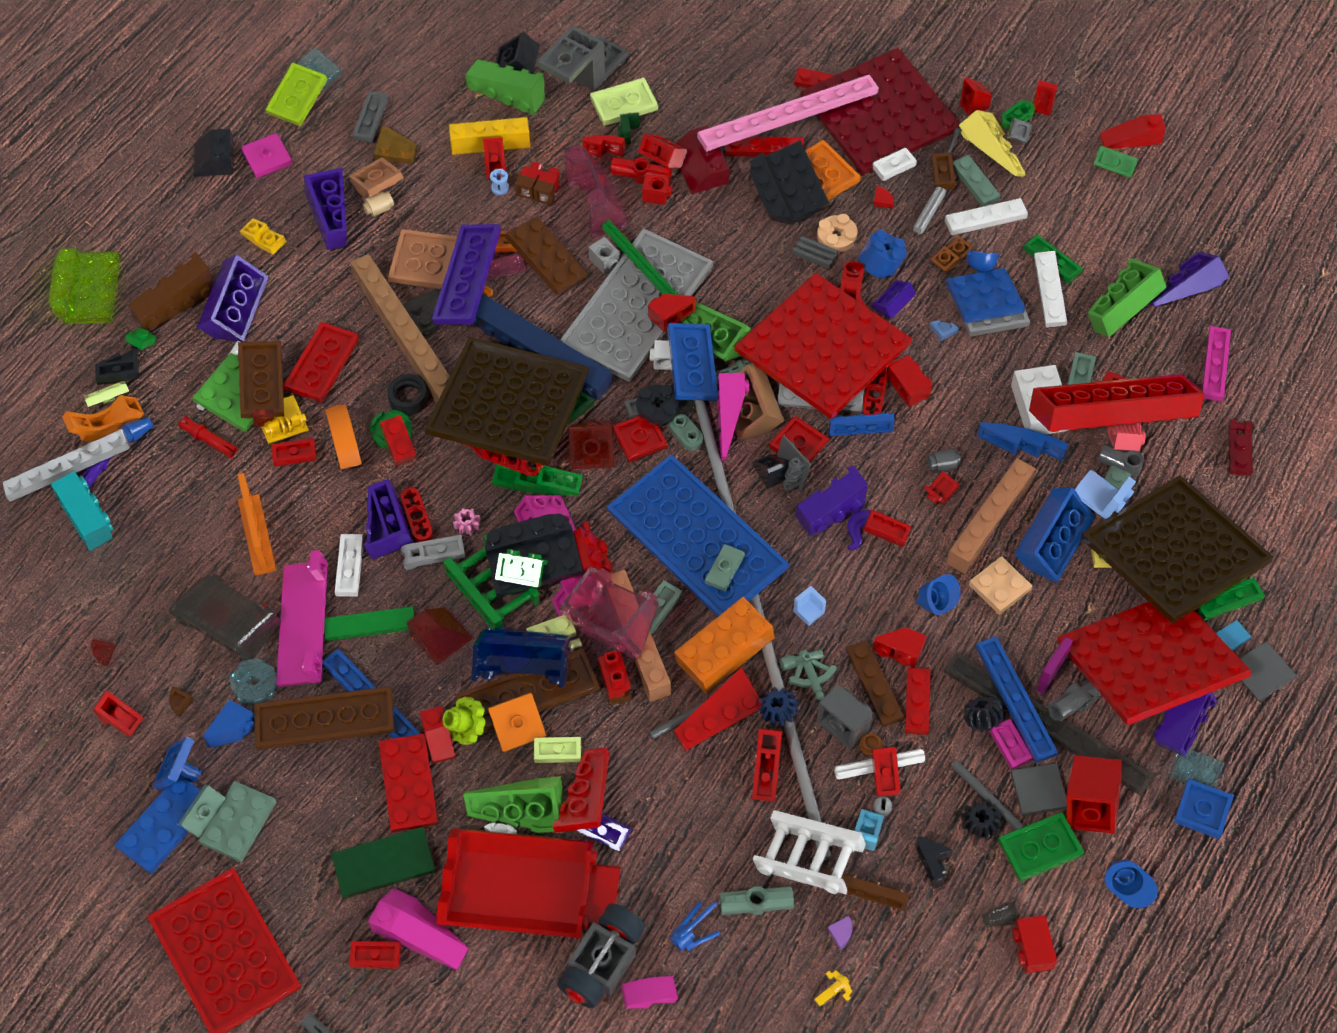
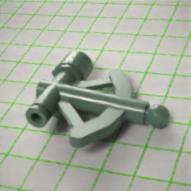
M821 649L813 652L803 650L799 652L798 656L789 654L780 658V666L783 671L797 667L795 677L791 676L789 679L790 684L804 688L812 687L818 700H822L825 697L821 684L827 682L833 676L837 667L835 665L828 667L816 661L824 658ZM813 665L825 670V674L817 677ZM803 666L808 676V679L799 678Z

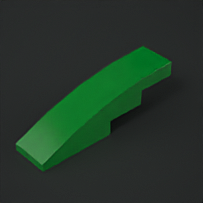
M496 464L491 486L537 494L578 496L583 475L543 466L537 475L528 476Z

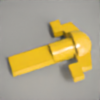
M836 970L833 973L828 971L825 973L829 979L834 977L837 981L814 1000L821 1006L840 990L844 989L846 993L842 996L848 1001L851 999L849 995L852 993L848 978Z

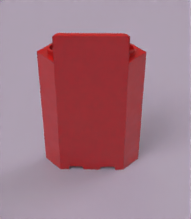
M452 828L448 836L447 861L443 868L442 892L437 902L436 924L581 938L583 930H588L593 922L600 926L598 920L608 904H616L620 866L596 864L597 851L593 850L594 842Z

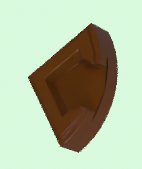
M174 686L171 688L169 694L171 708L177 716L181 717L193 701V697Z

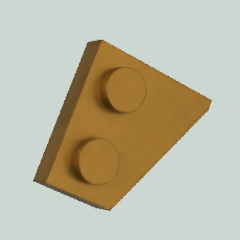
M382 126L374 152V159L378 160L382 157L386 161L413 164L417 145L390 128Z

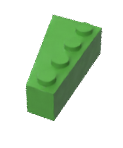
M477 59L466 74L467 88L486 95L488 98L503 102L505 105L520 109L522 112L534 115L545 101L543 73L537 72L534 75L530 74L529 70L522 69L520 72L514 70L511 66L502 68L497 63Z

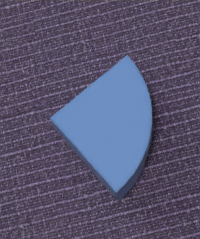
M941 320L930 322V328L941 341L957 334L959 328L953 323L949 324L941 322Z

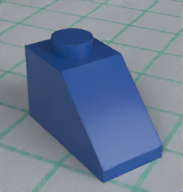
M229 700L202 736L206 745L213 748L243 740L255 727L254 715L250 710Z

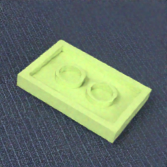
M645 78L590 93V99L603 126L620 122V114L639 113V115H644L658 110V104Z

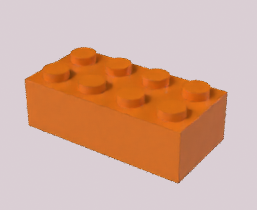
M742 597L674 652L677 664L707 694L775 638L773 626Z

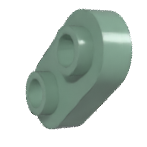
M674 415L672 420L669 421L670 432L686 450L696 451L700 449L703 444V435L686 415Z

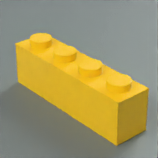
M527 117L449 124L452 155L484 152L483 138L503 136L504 150L530 148Z

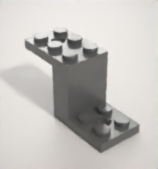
M572 25L537 62L539 68L568 84L574 80L595 91L628 56V50L598 34L593 37Z

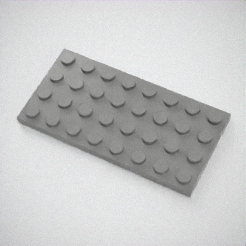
M644 228L632 243L679 295L692 296L713 267L712 260ZM624 254L560 341L608 369L612 374L630 382L650 355V348H654L655 340H661L666 333L648 317V304L662 294Z

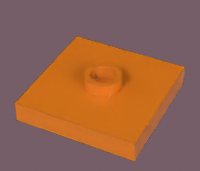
M531 692L487 708L502 752L534 741V738L546 737Z

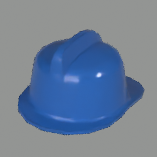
M945 574L923 584L919 590V598L915 600V603L920 604L924 610L935 615H941L953 609L958 604L961 595L958 580L950 574Z
M1126 859L1117 862L1114 860L1112 866L1106 871L1104 878L1106 886L1128 906L1144 908L1151 905L1157 898L1158 889L1156 882L1135 862Z

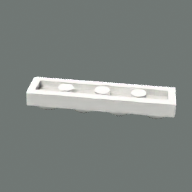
M1021 198L949 214L945 216V222L952 236L1026 219L1028 213Z
M1055 251L1034 253L1045 326L1047 328L1067 325Z

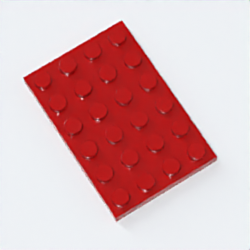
M234 867L147 916L209 1033H227L302 988Z

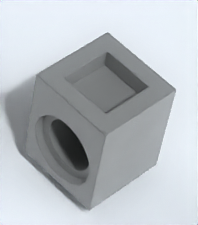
M605 237L588 247L589 260L603 274L610 270L612 271L620 261V252Z

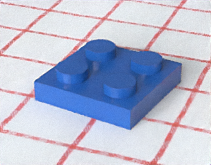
M1188 778L1174 823L1220 839L1234 795Z

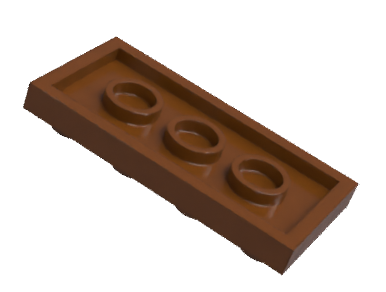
M537 216L507 232L505 238L556 296L587 279L588 273Z
M281 341L238 342L241 418L283 417Z

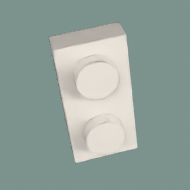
M904 148L874 162L873 170L882 181H885L916 166L917 160L907 148Z

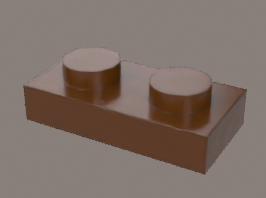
M932 153L931 162L935 189L939 186L944 189H955L952 153Z

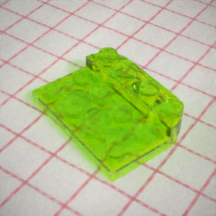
M76 248L61 249L53 264L49 292V305L53 314L62 319L63 323L69 324L112 323L120 265L119 252L78 253Z

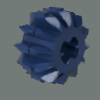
M776 687L773 688V693L766 691V698H760L762 706L759 708L760 713L764 714V721H770L773 726L777 722L784 726L785 720L792 723L791 715L798 714L796 707L799 705L798 701L794 699V693L792 691L787 693V689L784 687L780 692H778Z

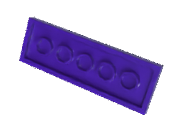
M499 224L461 225L432 317L434 324L474 323L500 236L501 227Z

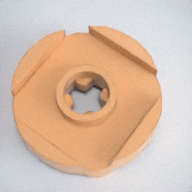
M846 214L829 216L819 222L817 239L821 244L834 248L838 252H844L853 247L854 242L857 240L858 229L856 224ZM836 231H838V232H841V235L838 236L837 234H833V233L836 232Z

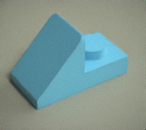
M861 809L855 831L862 833L866 844L865 849L875 851L884 815Z

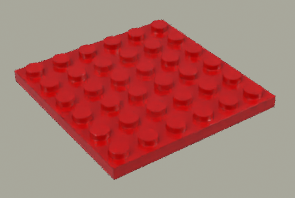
M815 273L735 345L734 351L832 420L912 344V338Z
M1146 602L1057 637L1058 645L1066 637L1073 641L1068 657L1127 726L1251 677L1249 667L1195 611L1172 624L1151 603Z

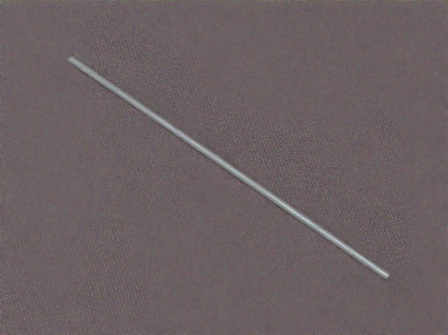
M694 400L721 501L736 514L705 400ZM757 594L749 603L765 618L759 594ZM771 641L762 648L772 687H776L778 692H780L784 684ZM785 720L783 727L808 818L822 822L794 720L792 723ZM815 840L818 849L820 842ZM829 848L823 861L829 860L831 858Z

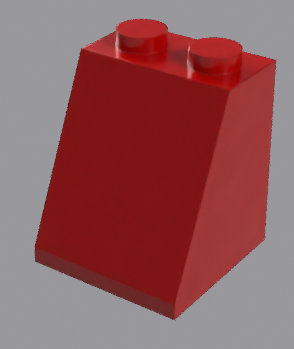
M1074 755L1067 791V821L1071 829L1115 834L1122 780V760Z

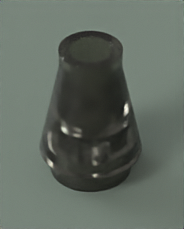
M1005 902L982 914L986 928L1015 925L1014 922L1019 919L1014 902Z

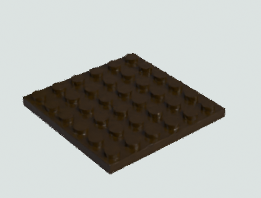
M468 337L425 427V434L550 466L589 374V367Z
M1181 475L1120 510L1119 513H1115L1083 532L1081 539L1172 624L1265 567L1273 560V556Z

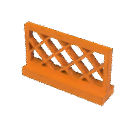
M244 473L237 474L243 497L238 499L254 574L258 576L277 571L259 494L251 496Z

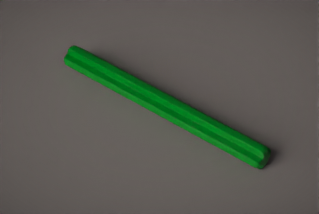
M607 220L602 224L603 231L662 295H679L612 221Z

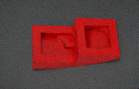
M594 135L584 137L582 140L583 153L602 158L604 152L622 157L625 153V138Z

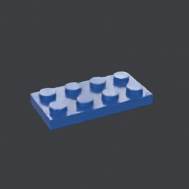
M669 323L667 330L675 399L716 401L718 390L710 325Z
M179 775L177 782L166 787L115 843L116 849L152 874L189 833L178 823L201 790Z

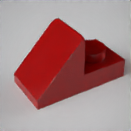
M503 136L483 138L486 178H490L491 172L495 169H503L506 172Z
M109 691L104 692L92 709L102 724H111L127 737L133 734L144 718Z

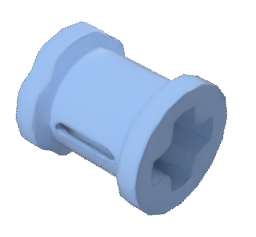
M495 169L490 174V180L493 182L491 189L496 195H504L509 190V184L506 182L508 174L503 169Z

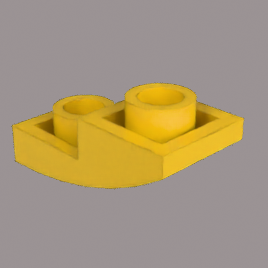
M254 218L240 230V233L245 238L271 254H274L286 243L283 235L271 231L267 224Z

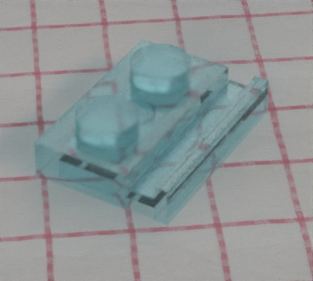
M1188 749L1185 757L1176 754L1169 778L1186 784L1189 778L1217 789L1225 762Z

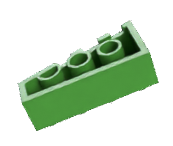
M1131 258L1128 261L1126 270L1122 269L1118 274L1119 279L1108 286L1107 294L1101 295L1089 310L1088 316L1094 331L1110 337L1151 300L1158 296L1166 288L1160 268Z

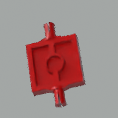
M585 521L580 524L581 528L573 531L582 569L592 576L596 590L600 591L605 589L604 576L612 574L613 566L608 558L607 544L604 540L597 538L591 533L589 522Z

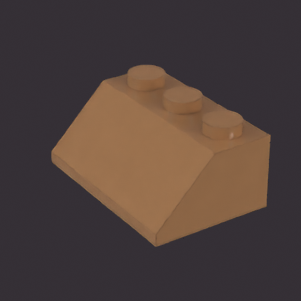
M748 364L738 372L745 373V380H749V392L745 393L735 427L737 438L740 440L769 433L784 421L766 373L758 367Z

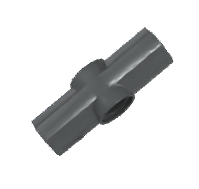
M1088 679L1080 684L1075 682L1067 688L1063 695L1050 702L1047 709L1055 721H1062L1076 711L1080 713L1085 711L1101 694Z

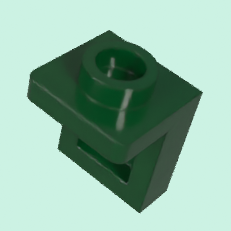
M639 113L620 114V126H617L618 137L625 138V145H630V129L640 128Z

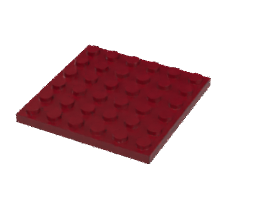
M895 48L802 90L800 95L804 97L867 75L871 76L879 88L877 94L815 114L862 176L874 171L873 163L904 148L913 153L954 134L955 129L960 128V122L899 48Z

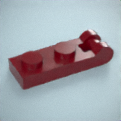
M1233 419L1229 420V474L1251 476L1253 472L1252 421H1244L1243 423ZM1236 430L1243 431V434H1237Z

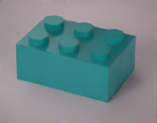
M73 471L51 483L58 502L89 551L113 539L111 531L114 529L110 524L111 521L106 512L101 510L94 493L91 494L83 476L78 477L76 472Z

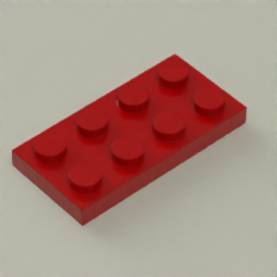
M321 322L284 383V390L323 403L360 339L359 334Z
M425 733L379 741L391 832L438 825Z

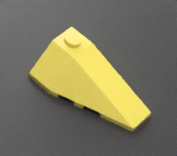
M976 110L959 124L962 129L961 134L966 140L973 143L1013 175L1019 177L1026 175L1017 156L1010 152L1012 148L1010 142L1002 137L1005 132L993 113Z

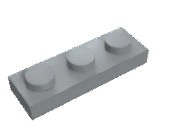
M1025 309L1024 313L965 323L969 337L1028 327L1030 320Z

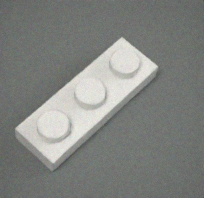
M341 534L335 585L336 596L358 597L364 541L363 534Z

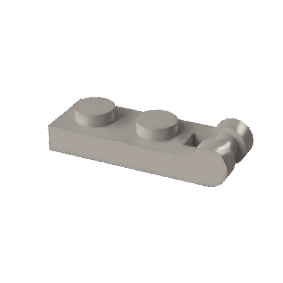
M461 535L406 544L401 547L402 555L405 557L403 564L406 570L415 569L417 566L443 562L449 557L452 560L465 558ZM415 553H420V556L413 557Z

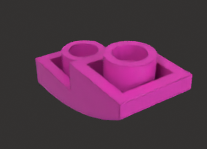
M673 976L646 978L624 983L621 986L626 1009L649 1008L652 1003H675L678 999Z

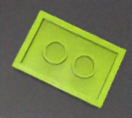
M292 62L265 109L267 114L301 127L328 80L327 76Z

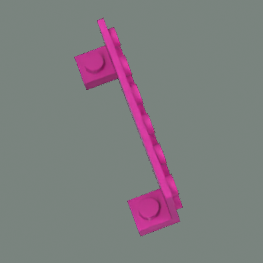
M560 495L524 496L514 510L518 522L548 514H562L569 521L572 530H576ZM583 570L584 575L560 581L562 588L552 599L558 616L570 615L577 605L605 604L608 601L603 590H596L594 579L585 570Z
M320 550L311 551L310 560L307 563L284 566L276 678L278 687L321 682L328 562Z

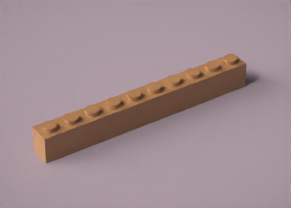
M367 254L351 261L354 279L418 377L422 378L425 382L428 392L437 404L450 377L370 255Z

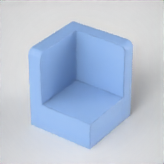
M810 586L795 598L793 612L810 626L825 613L826 600Z

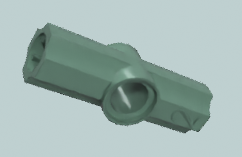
M755 886L745 891L720 893L721 914L751 913L753 915H760L765 911L794 909L792 886L768 889ZM758 897L763 902L761 904H754L751 902V899Z

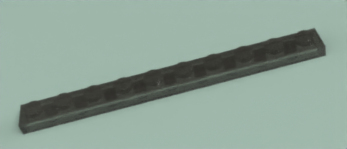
M956 652L944 668V673L982 697L985 695L988 698L995 697L996 700L1000 701L1003 710L1009 713L988 671ZM1030 698L1052 741L1076 756L1122 760L1121 784L1136 794L1143 795L1155 775L1065 719L1055 721L1045 706Z

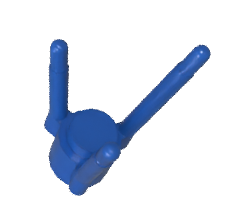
M698 902L679 926L672 931L669 937L680 951L686 948L689 952L695 946L720 935V932L716 931L692 941L695 936L691 930L717 906V902H713L686 926L702 906V902Z

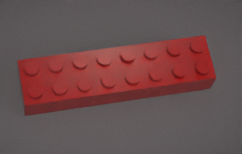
M1183 374L1033 388L1029 411L1050 432L1078 430L1079 428H1097L1099 426L1113 427L1119 424L1132 425L1139 422L1151 423L1158 420L1170 421L1171 419L1198 417L1205 394Z

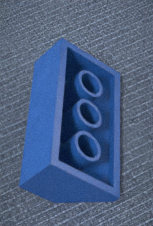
M1073 487L1053 488L1014 554L1025 568L1053 582H1058L1082 541V533L1088 530L1095 515L1081 501Z

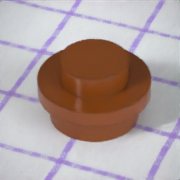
M869 733L861 738L859 747L862 753L872 756L871 749L882 748L883 742L878 735Z

